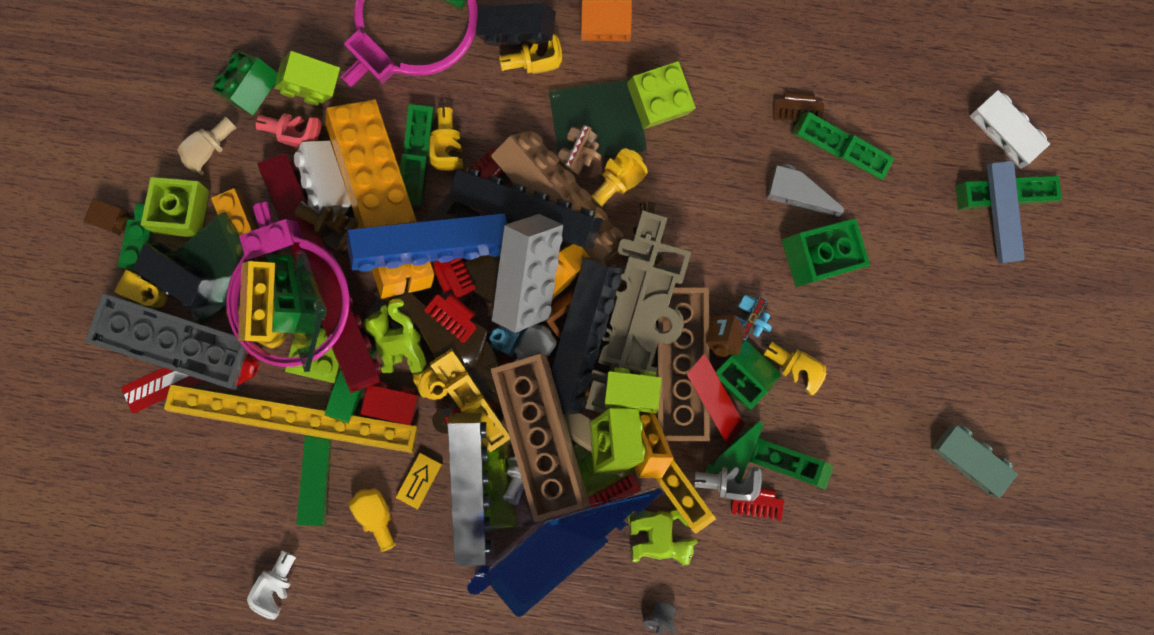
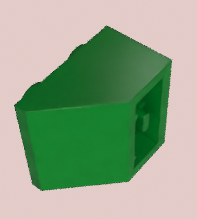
M238 50L237 53H234L229 58L228 66L224 72L219 74L214 80V86L211 91L253 116L274 86L278 73L259 58Z
M744 340L739 355H730L715 371L725 390L747 411L752 410L782 375L747 340Z

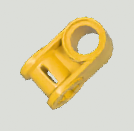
M125 269L114 292L127 299L152 308L163 307L168 299V295L163 293L160 287L143 280L141 275Z

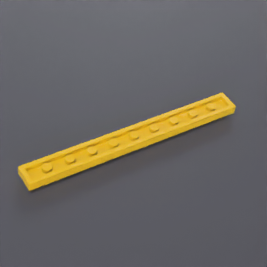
M170 385L164 406L166 411L408 453H413L418 433L417 426L352 416L348 424L325 416V411L176 385Z

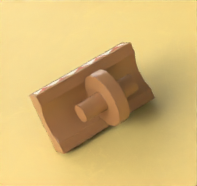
M586 125L583 128L571 127L567 139L575 143L572 151L562 148L557 156L559 161L576 175L580 174L583 165L589 167L592 160L600 161L602 157L596 152L599 144L595 142L597 134L591 131V127Z

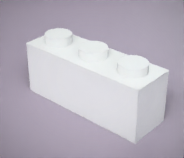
M999 90L970 115L972 120L1020 169L1030 164L1050 145L1046 135L1041 130L1036 129L1029 122L1028 116L1018 111L1012 105L1011 99Z
M302 142L298 151L294 154V163L299 168L301 185L306 189L308 196V205L320 212L327 207L330 209L339 208L343 210L342 214L345 215L351 202L331 142Z

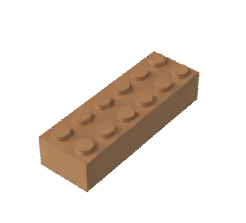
M531 130L511 135L491 155L513 183L527 187L526 192L534 194L536 190L549 195V200L557 202V199H563L573 203L572 208L580 210L581 207L589 208L596 211L595 216L603 218L594 247L583 248L590 258H599L607 262L618 252L620 241L624 239L621 230L609 222L607 214L591 201L590 194L579 187L575 182L574 175L561 166L559 158L544 146L542 138L537 133ZM562 240L568 247L572 245V243Z
M674 288L669 307L674 310L677 308L680 311L684 327L681 335L674 342L669 344L658 342L656 377H662L659 409L656 417L666 441H710L709 412L687 376V373L703 354L709 360V346L705 342L709 330V288ZM667 317L657 319L656 328L659 331L665 332L670 329L671 322Z
M538 354L492 368L493 380L533 521H541L589 506V500L547 355Z

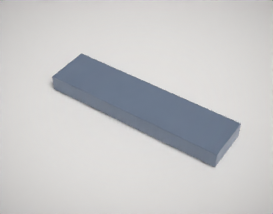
M1014 161L987 164L998 263L1025 260Z

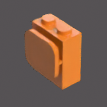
M582 0L581 41L630 42L632 0Z

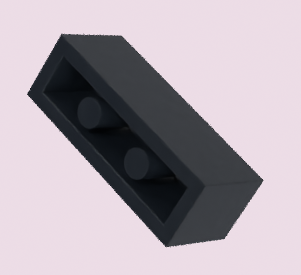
M546 3L479 6L476 36L484 40L485 44L491 46H498L499 43L503 42L519 45L521 42L527 41L533 44H542L543 41L553 40L556 11Z
M160 242L144 243L133 268L135 272L142 275L143 280L154 283L160 287L163 293L174 296L180 300L179 303L188 308L206 305L217 280Z

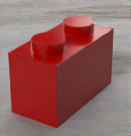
M383 382L367 387L361 410L362 415L411 426L414 425L420 396L414 395L415 390L400 387L399 391L390 389L391 384Z

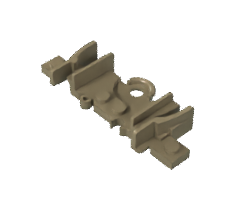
M642 211L634 241L627 239L620 241L618 247L619 254L629 257L625 273L621 274V279L627 282V288L624 291H616L617 300L610 321L613 330L607 328L606 332H609L610 335L602 338L603 341H609V343L603 346L598 362L610 366V372H614V368H628L638 375L641 374V371L656 372L657 365L653 364L652 361L658 342L672 343L679 338L683 331L684 321L680 311L677 308L674 310L669 307L675 283L682 284L691 251L661 243L667 217ZM657 252H674L685 255L682 267L654 266ZM667 317L671 322L670 329L665 332L659 331L656 328L657 319ZM593 368V383L585 408L604 413L609 409L605 408L608 371Z

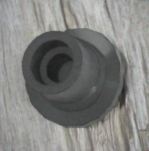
M655 602L650 617L644 618L642 625L647 629L656 631V634L661 635V632L677 634L678 630L673 626L676 608L667 603Z

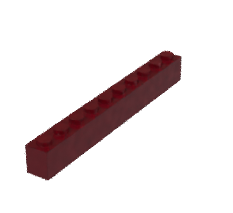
M286 153L257 163L279 220L297 221L304 239L320 244L333 255L330 246L325 247L321 237L313 233L314 225L294 215L300 202L307 204L304 198L307 196L306 189L296 179V175L299 172L294 160L289 162ZM294 242L293 245H290L328 338L334 332L341 315L342 295L338 279L324 259L312 251L300 248V243ZM349 293L347 321L339 339L331 348L351 394L379 383L378 374L382 373L377 359L372 360L368 351L372 350L367 335L362 337L359 328L363 327L358 313L353 314L350 306L353 305V301Z

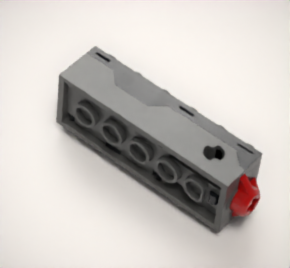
M104 293L101 295L85 340L87 343L234 390L242 391L244 382L256 376L260 365L259 360L240 344L235 335Z

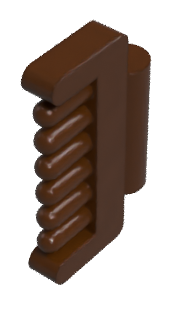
M785 92L784 99H776L774 101L773 120L777 121L780 116V120L784 121L786 110V120L788 122L791 121L792 110L793 122L797 121L798 111L799 117L805 111L811 112L814 115L817 112V116L823 119L824 103L815 102V94Z

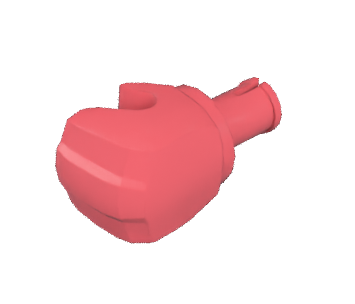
M260 114L257 120L262 123L256 122L257 130L274 133L278 142L297 148L300 147L302 142L318 141L322 127L320 119L309 118L306 129L300 132L301 127L305 124V120L300 116L292 119L290 114H283L280 119Z

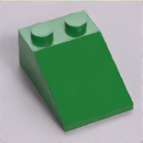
M856 218L801 232L781 240L795 287L871 266Z

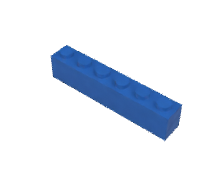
M505 214L348 230L347 245L352 270L366 272L378 267L392 269L404 264L418 266L431 261L445 263L457 258L471 260L484 255L492 257L501 256L504 225H507Z

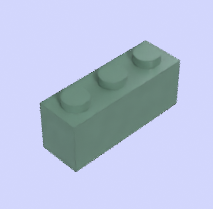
M963 425L959 427L949 426L932 450L991 497L1000 498L1018 475L1012 469L1013 464L1003 457H996L992 453L993 449L983 441L977 442L971 437L973 433Z

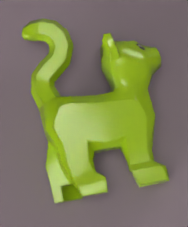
M392 299L388 303V311L387 306L383 305L379 312L372 313L362 322L366 332L373 336L375 348L384 362L381 367L382 373H392L394 371L393 365L404 361L403 356L408 358L407 363L412 373L423 372L427 367L420 343V334L414 328L411 319L397 309L404 305L401 299ZM388 313L393 320L402 324L403 327L390 329Z
M677 508L655 513L645 510L627 513L630 535H637L639 531H646L648 538L647 543L632 547V550H630L631 562H638L641 557H650L658 560L673 558L683 566L690 564L697 539H682L673 542V520L680 519L685 526L689 527Z

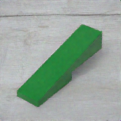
M408 104L404 152L401 155L400 173L411 205L422 206L429 159L430 136L433 131L436 107Z
M810 112L801 113L791 135L880 180H884L895 159L857 136L847 134Z
M1059 176L1016 178L1019 205L1058 202L1062 200ZM989 181L964 182L955 186L958 210L992 207Z
M305 435L296 526L326 525L328 474H330L332 439Z

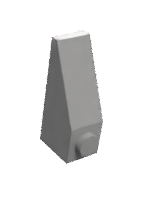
M781 164V166L777 165L774 169L766 199L834 217H839L843 214L844 208L804 173L797 171L796 167Z

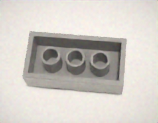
M537 214L504 225L492 316L493 322L516 333L549 319L552 295L555 289L556 269L559 264L558 256L562 243L563 224Z

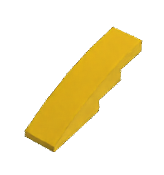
M452 348L430 362L431 367L444 383L446 390L461 409V413H482V422H487V438H483V443L485 446H488L489 452L510 440L509 433Z

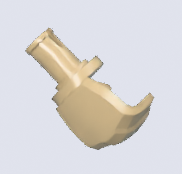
M224 117L210 132L200 129L187 137L177 149L184 166L193 173L201 176L205 175L201 167L211 157L214 149L219 153L223 151L220 147L222 145L220 142L236 129L234 124L227 117Z

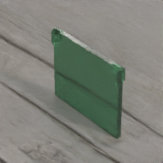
M629 80L549 91L548 96L551 103L558 154L562 148L572 151L575 143L567 139L571 127L583 128L584 125L591 127V131L597 134L595 142L599 144L596 152L602 157L618 155L624 148L636 152L647 151L644 130L627 86Z
M222 212L176 251L177 254L217 279L206 305L190 308L194 319L201 325L226 306L230 278L244 255L239 238L240 235L226 212Z
M301 253L298 255L295 265L297 268L295 281L301 315L295 332L292 334L304 372H310L321 321L325 320L327 308L320 295L308 256L305 253Z

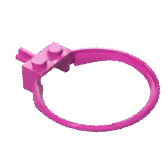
M355 0L354 22L356 32L344 45L357 61L341 78L347 85L352 87L369 71L383 85L393 74L416 77L428 76L451 67L466 53L474 39L478 18L476 0H467L469 6L468 28L462 42L452 54L439 62L428 65L400 63V68L365 32L362 33L361 29L365 27L363 18L365 0Z
M268 202L257 203L253 206L259 229L239 236L244 255L233 271L227 289L226 307L229 323L238 339V302L241 290L242 263L253 261L255 258H260L265 254L293 245L294 242L300 243V248L312 251L324 259L338 279L342 295V309L334 332L317 349L298 357L272 355L258 347L253 341L239 342L251 355L265 363L281 367L304 365L328 352L343 332L349 312L347 281L340 265L326 248L302 237L297 221L284 219L274 223Z

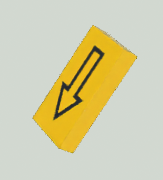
M419 453L396 498L418 510L443 464Z

